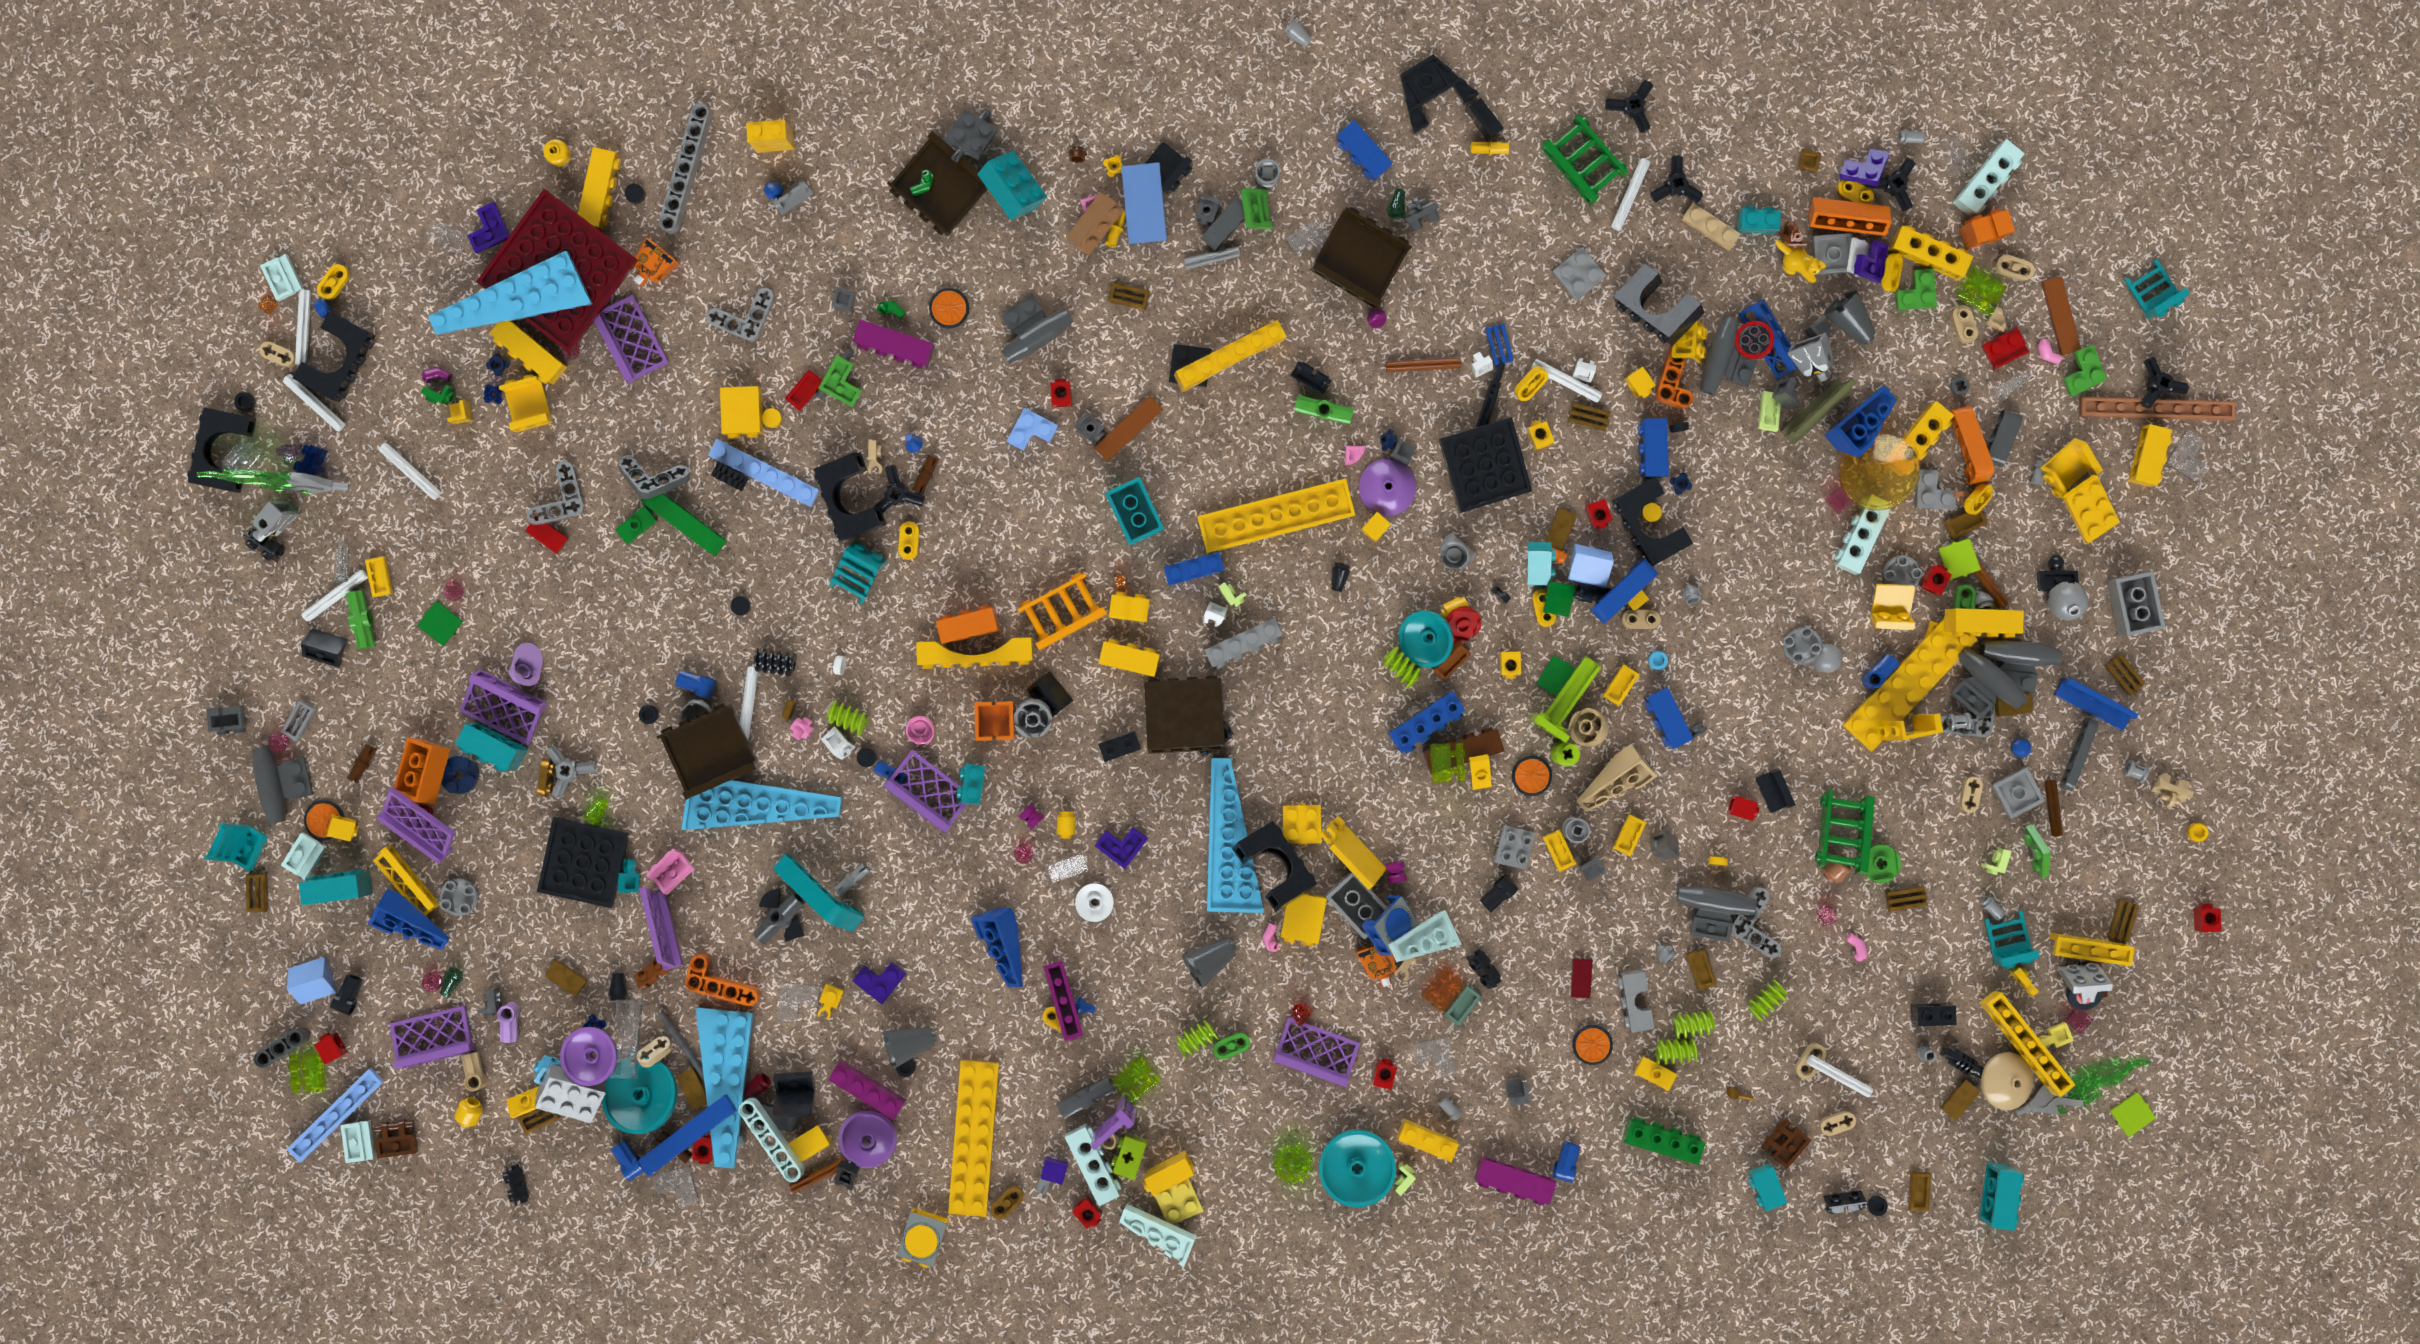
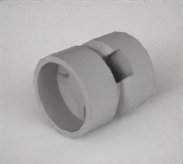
M1263 159L1256 165L1255 181L1258 186L1264 189L1275 187L1280 178V167L1272 159Z
M1570 817L1562 824L1561 831L1563 836L1573 843H1582L1590 835L1588 823L1581 818Z

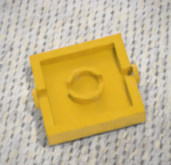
M1306 803L1283 805V836L1291 844H1299V846L1322 844V837L1320 835L1322 832L1321 805H1306Z

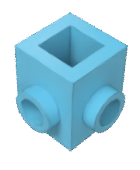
M544 1055L541 1061L538 1060L533 1068L535 1072L534 1082L541 1084L549 1065L562 1067L561 1061L555 1057Z

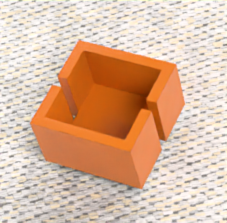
M1999 208L1988 212L1989 214L1984 216L1980 214L1965 221L1964 226L1959 228L1965 249L1969 250L1981 246L1983 242L1987 244L2002 239L2015 232L2009 210L2001 211Z
M998 701L996 705H994V702H974L975 741L995 740V736L996 740H1016L1014 723L1015 701Z

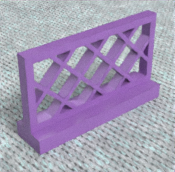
M633 295L604 308L594 322L628 385L635 382L634 380L669 364ZM632 301L635 306L633 314L623 312L624 304ZM610 311L618 313L615 323L608 321L604 314ZM621 314L631 317L628 327L618 324ZM634 318L643 321L644 324L641 331L631 328ZM617 327L627 330L624 340L615 337L614 334ZM630 331L640 334L637 344L627 341ZM643 335L652 339L650 348L640 345ZM625 344L636 347L633 357L624 354ZM639 348L649 351L646 361L636 358ZM652 352L659 354L663 361L657 364L650 363L649 360ZM634 361L645 364L643 371L634 373L632 369Z
M481 669L473 672L469 678L471 682L459 711L529 745L541 714L546 709L548 703ZM475 684L482 688L483 695H476L474 691ZM495 694L499 696L501 703L494 705L490 695ZM486 697L489 707L482 709L478 699ZM473 700L477 707V711L474 712L467 709L468 703ZM507 704H515L518 711L511 713ZM502 705L506 715L499 717L495 707ZM491 709L495 719H487L484 711ZM529 711L535 714L534 720L528 722L524 712ZM520 714L524 724L516 726L512 716ZM508 718L512 727L505 728L501 720ZM525 726L528 732L527 738L520 735L518 728Z
M913 750L910 751L883 786L944 833L947 832L951 824L967 805L954 803L953 793H957V790L953 791L952 786L957 789L959 785ZM912 755L919 760L920 768H908V760ZM905 764H906V770H902V771H901V769H902V768L905 766ZM931 769L934 771L935 780L924 781L923 770ZM920 770L922 782L910 783L909 772ZM907 772V784H899L894 780L898 773ZM937 774L943 779H937ZM946 780L950 784V791L939 793L938 781ZM936 782L937 793L926 795L924 783ZM922 784L923 795L915 796L912 794L911 785ZM903 786H909V791ZM951 793L952 805L941 806L940 795ZM937 795L939 807H929L926 797ZM955 806H960L958 810L955 811ZM953 807L954 815L949 821L942 816L941 808ZM933 809H939L940 814Z
M392 787L388 791L383 811L378 815L377 820L440 864L452 852L453 848L450 846L455 831Z
M646 887L639 888L657 963L662 964V968L665 971L684 965L667 895L662 892L656 893Z
M466 1006L390 1023L396 1061H393L395 1069H404L476 1051L475 1043H472ZM461 1011L462 1019L457 1024L451 1018L455 1012ZM437 1016L445 1019L440 1029L432 1024ZM418 1021H423L427 1024L422 1033L414 1029ZM448 1022L456 1026L451 1036L443 1031ZM403 1025L408 1028L403 1038L397 1034L396 1026ZM429 1027L438 1031L433 1040L424 1036ZM459 1029L465 1032L466 1041L459 1042L454 1039ZM411 1031L419 1035L414 1045L406 1040ZM440 1034L449 1038L444 1046L435 1043ZM422 1038L430 1043L424 1051L417 1048ZM405 1043L411 1049L407 1055L401 1056L400 1048Z
M1288 1017L1272 1061L1347 1087L1348 1078L1360 1043ZM1290 1023L1297 1024L1301 1033L1291 1037L1288 1031ZM1310 1030L1316 1031L1319 1037L1318 1040L1309 1043L1305 1035ZM1303 1035L1307 1045L1297 1049L1293 1039ZM1330 1036L1335 1039L1337 1046L1327 1050L1323 1039ZM1291 1041L1295 1051L1289 1054L1281 1052L1283 1043ZM1321 1041L1325 1052L1315 1056L1311 1045ZM1347 1043L1355 1045L1353 1053L1345 1056L1341 1046ZM1309 1047L1313 1057L1303 1060L1298 1051ZM1339 1048L1343 1058L1333 1062L1329 1052ZM1327 1054L1331 1064L1325 1067L1320 1066L1317 1058ZM1314 1059L1315 1062H1316V1064H1314V1063H1312V1062H1309V1061H1311V1060ZM1345 1060L1347 1065L1346 1073H1339L1335 1064Z
M1125 1095L1118 1100L1116 1112L1094 1131L1091 1148L1094 1151L1123 1124L1128 1129L1134 1125L1137 1109Z

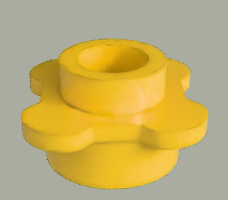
M1119 155L1103 161L1109 177L1122 173L1121 166L1123 165Z

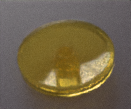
M1878 434L1873 446L1860 457L1846 454L1840 468L1841 485L1847 496L1858 506L1875 511L1891 509L1903 503L1912 495L1920 478V463L1913 448L1903 439L1887 434Z

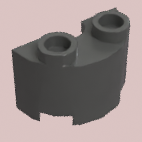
M244 705L206 709L208 732L217 731V735L229 734V730H234V733L246 732Z

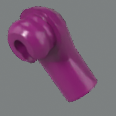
M433 367L423 371L422 380L425 383H431L434 378L438 377L449 382L452 374L439 367Z

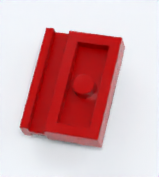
M2018 327L1981 345L1993 370L2030 352Z

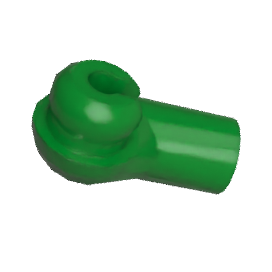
M924 170L921 173L920 184L910 187L913 196L930 190L934 180L930 171Z
M883 301L877 306V311L880 314L894 313L899 319L906 315V312L895 301Z

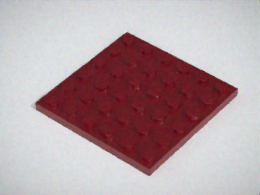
M543 189L476 283L486 289L551 257L568 251L593 304L524 319L568 353H571L639 260L549 191Z

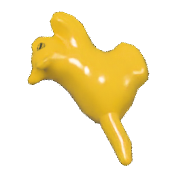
M1779 240L1775 241L1777 247L1784 253L1783 270L1789 275H1794L1797 271L1808 282H1816L1815 274L1825 269L1826 263L1811 257L1802 247L1789 248L1785 243Z

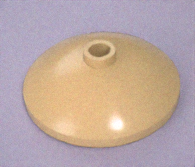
M2012 1052L1999 1053L1992 1057L1983 1069L1981 1076L1983 1095L1992 1106L1998 1109L2014 1110L2027 1101L2033 1089L2034 1078L2032 1069L2022 1056Z

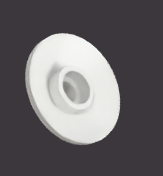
M1096 883L1084 886L1078 892L1075 900L1076 910L1079 915L1090 922H1099L1107 918L1114 905L1113 896L1109 889ZM1094 898L1099 902L1096 906L1091 903V900Z

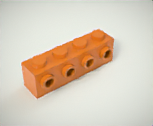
M1813 197L1808 211L1809 227L1886 236L1892 222L1890 206Z

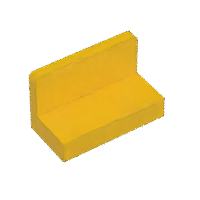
M817 1125L788 1144L800 1161L803 1162L829 1146L833 1140L830 1135L826 1137L820 1126Z

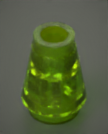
M599 797L584 811L585 814L582 818L595 826L597 823H600L609 802Z

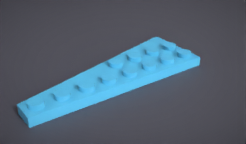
M697 1007L696 1016L707 1107L727 1094L737 1109L735 1113L710 1131L714 1166L734 1169L736 1167L741 1126L739 1106L744 1101L754 1013Z

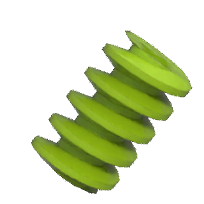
M1396 646L1381 661L1385 660L1383 667L1391 666L1390 673L1397 671L1394 676L1395 678L1402 676L1401 684L1406 681L1408 682L1405 687L1408 689L1421 676L1419 675L1421 669H1414V662L1408 664L1409 657L1402 659L1404 652L1397 654L1399 648Z
M835 700L829 708L826 720L829 718L830 724L836 721L837 727L843 724L844 730L850 727V732L852 733L857 730V735L861 736L869 721V717L865 718L866 712L858 715L859 709L851 712L852 706L845 710L844 703L838 707L837 700Z
M1556 742L1550 751L1552 760L1562 766H1573L1580 758L1579 748L1570 742ZM1564 750L1566 751V754H1568L1566 757H1564L1563 754Z
M1774 979L1771 981L1773 987L1768 984L1766 985L1768 992L1761 989L1762 997L1754 995L1756 1002L1749 1000L1750 1007L1746 1005L1749 1011L1761 1022L1764 1021L1762 1014L1767 1017L1770 1016L1767 1011L1768 1009L1773 1012L1775 1011L1774 1004L1779 1007L1781 1006L1780 999L1785 1002L1787 1001L1785 994L1788 995V993Z
M1710 1010L1706 1012V1015L1703 1011H1700L1699 1015L1693 1012L1691 1018L1687 1013L1684 1014L1683 1018L1680 1014H1677L1676 1018L1672 1016L1673 1030L1677 1039H1680V1033L1687 1038L1688 1032L1691 1033L1692 1037H1695L1696 1031H1698L1700 1036H1703V1030L1706 1031L1707 1035H1710L1711 1029L1715 1031L1714 1017Z
M1205 1019L1203 1020V1027L1197 1023L1196 1031L1192 1027L1190 1028V1035L1185 1031L1183 1032V1039L1177 1035V1045L1185 1058H1187V1052L1190 1055L1194 1054L1193 1048L1200 1051V1044L1203 1047H1207V1041L1212 1044L1214 1042L1213 1036L1219 1040L1215 1029Z
M1692 1038L1688 1039V1042L1685 1039H1681L1680 1043L1677 1039H1674L1672 1043L1670 1040H1666L1665 1043L1659 1040L1655 1046L1657 1065L1660 1064L1661 1059H1663L1665 1065L1668 1063V1059H1671L1672 1064H1675L1676 1058L1679 1059L1680 1064L1683 1063L1684 1058L1690 1063L1691 1057L1697 1062V1047Z

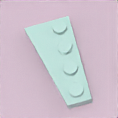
M1443 910L1388 945L1396 962L1462 944L1446 910Z
M1126 1204L1119 1221L1138 1236L1143 1235L1146 1237L1148 1243L1155 1247L1157 1245L1165 1251L1164 1254L1169 1258L1173 1256L1179 1261V1265L1185 1266L1197 1237L1196 1235L1129 1204Z

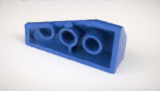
M1884 385L1824 436L1836 450L1860 457L1873 446L1877 434L1881 431L1882 425L1889 416L1897 399Z
M389 889L385 891L368 922L369 925L392 935L393 931L403 934L402 936L405 939L409 940L410 937H415L422 944L442 950L450 939L409 900L398 892Z
M997 908L972 916L971 920L979 940L984 939L989 947L986 950L988 955H992L998 962L996 968L1007 987H1022L1018 925L1012 908Z

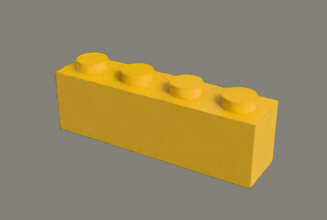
M593 147L578 214L597 229L604 230V226H607L609 221L607 212L613 203V196L611 194L617 185V177L615 176L617 170L621 167V159L614 151Z
M513 321L499 322L489 333L494 337L493 342L501 348L504 345L511 357L516 360L517 358L523 361L522 366L530 372L534 370L538 374L537 378L545 384L549 382L554 385L568 368Z
M1945 609V632H1952V636H1965V633H1969V637H1982V633H1986V637H1998L1999 634H2003V638H2015V634H2023L2024 611Z

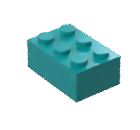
M1014 150L989 160L977 174L1011 221L1036 210L1047 198L1045 192Z
M1140 477L1105 493L1130 547L1165 531Z
M465 723L455 742L462 752L477 755L476 759L484 763L490 762L494 764V768L501 772L517 770L528 751L522 745L480 723Z
M363 869L305 877L304 882L298 883L301 906L360 898L373 894L370 871L363 872Z
M1987 1162L1979 1219L1991 1228L2015 1231V1226L2019 1222L2017 1212L2018 1206L2021 1205L2020 1190L2024 1185L2022 1172L2010 1165Z

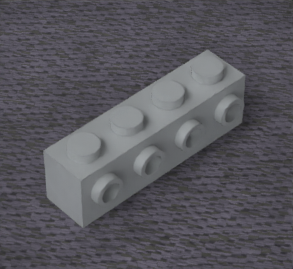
M1275 618L1205 649V653L1212 668L1216 666L1217 669L1228 665L1227 661L1232 658L1237 661L1244 658V653L1251 650L1254 653L1263 649L1262 645L1267 642L1272 645L1280 641L1279 637L1282 636V633Z

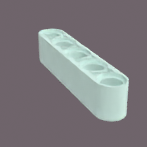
M755 1098L745 1100L739 1106L741 1117L783 1177L789 1182L797 1181L804 1174L805 1167L760 1102ZM746 1104L753 1106V1112L746 1110ZM757 1120L764 1122V1128H760L757 1125ZM768 1136H773L776 1143L771 1144L768 1141ZM780 1151L786 1153V1160L780 1158ZM790 1168H796L798 1175L791 1174Z

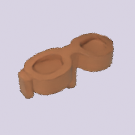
M1953 491L1955 499H1961L1960 504H1964V500L1971 494L1965 491Z

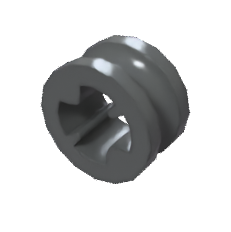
M1958 377L1950 383V390L1954 395H1962L1970 387L1968 380L1963 377ZM1962 382L1961 386L1964 388L1958 391V386L1955 384Z
M1699 721L1691 726L1689 730L1693 738L1704 733L1707 727L1703 726V721Z

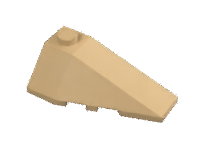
M1630 744L1611 759L1578 798L1577 803L1586 812L1607 803L1609 797L1614 795L1621 797L1625 795V790L1632 787L1635 790L1642 788L1655 779L1657 775L1642 754Z

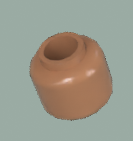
M1826 862V866L1822 867L1823 877L1831 883L1833 881L1842 882L1850 873L1851 867L1849 865Z

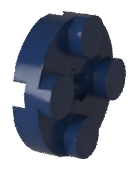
M465 756L451 757L447 760L441 784L449 793H468L475 788L479 780V768L472 759L470 760ZM457 769L460 772H464L462 780H459V778L455 777V774H457Z

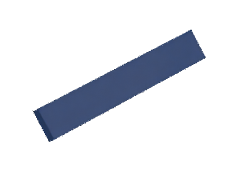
M727 1094L722 1096L639 1159L638 1163L647 1177L653 1175L735 1113L737 1109Z

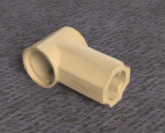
M479 1051L462 1055L461 1059L466 1077L464 1081L465 1088L469 1091L485 1088L488 1078L483 1072ZM474 1077L479 1081L478 1086L473 1082Z

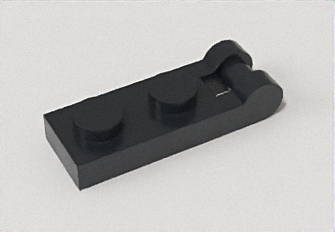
M841 1160L834 1184L844 1185L848 1190L852 1191L857 1181L859 1167L852 1161Z

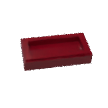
M1572 959L1570 997L1590 998L1592 959Z

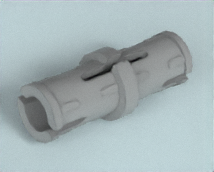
M863 862L852 873H847L845 875L846 878L834 887L835 891H839L837 892L839 896L842 897L851 887L857 886L859 884L858 881L871 872L869 868H865L867 866Z

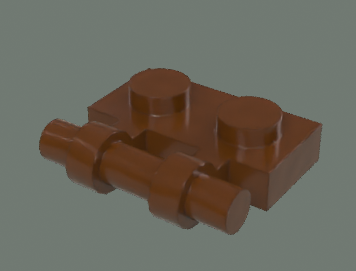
M1785 1118L1781 1124L1778 1123L1775 1126L1776 1129L1770 1137L1767 1136L1764 1139L1765 1142L1761 1148L1767 1152L1773 1147L1775 1151L1771 1156L1788 1169L1812 1140L1796 1126L1791 1132L1787 1130L1791 1122ZM1782 1134L1787 1136L1780 1145L1776 1143Z
M403 1119L395 1123L388 1121L374 1126L375 1133H382V1138L375 1139L377 1159L418 1152L416 1134H408L407 1132L408 1128L415 1127L414 1120L407 1121ZM399 1130V1135L391 1136L390 1131Z

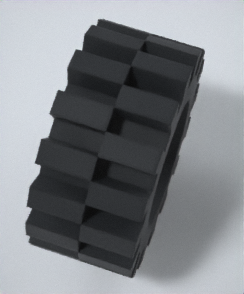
M717 462L711 474L716 479L740 491H743L749 477L720 462Z

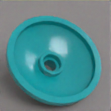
M1422 610L1409 615L1401 624L1399 645L1405 657L1410 658L1409 661L1414 662L1417 666L1430 668L1438 666L1447 660L1453 649L1454 637L1450 625L1442 616L1432 611ZM1429 633L1433 635V639L1429 637Z

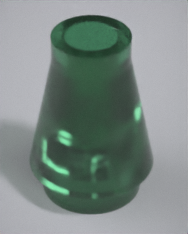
M1394 190L1392 199L1386 209L1388 217L1402 219L1403 215H1405V190Z
M450 967L445 971L439 993L444 997H450L463 980V972L454 967Z

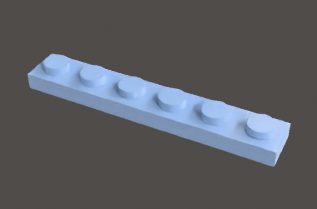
M718 439L715 440L708 456L810 507L813 506L820 492L819 489Z
M372 1068L368 1069L287 1148L289 1153L299 1163L303 1162L385 1081Z

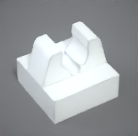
M1480 352L1473 355L1472 372L1476 378L1493 370V362L1490 356L1484 358Z
M1580 358L1575 366L1572 377L1576 380L1591 383L1596 372L1594 361L1590 360V363H1585L1583 358Z
M1210 602L1204 614V622L1208 623L1209 619L1216 621L1214 627H1218L1222 624L1227 608Z

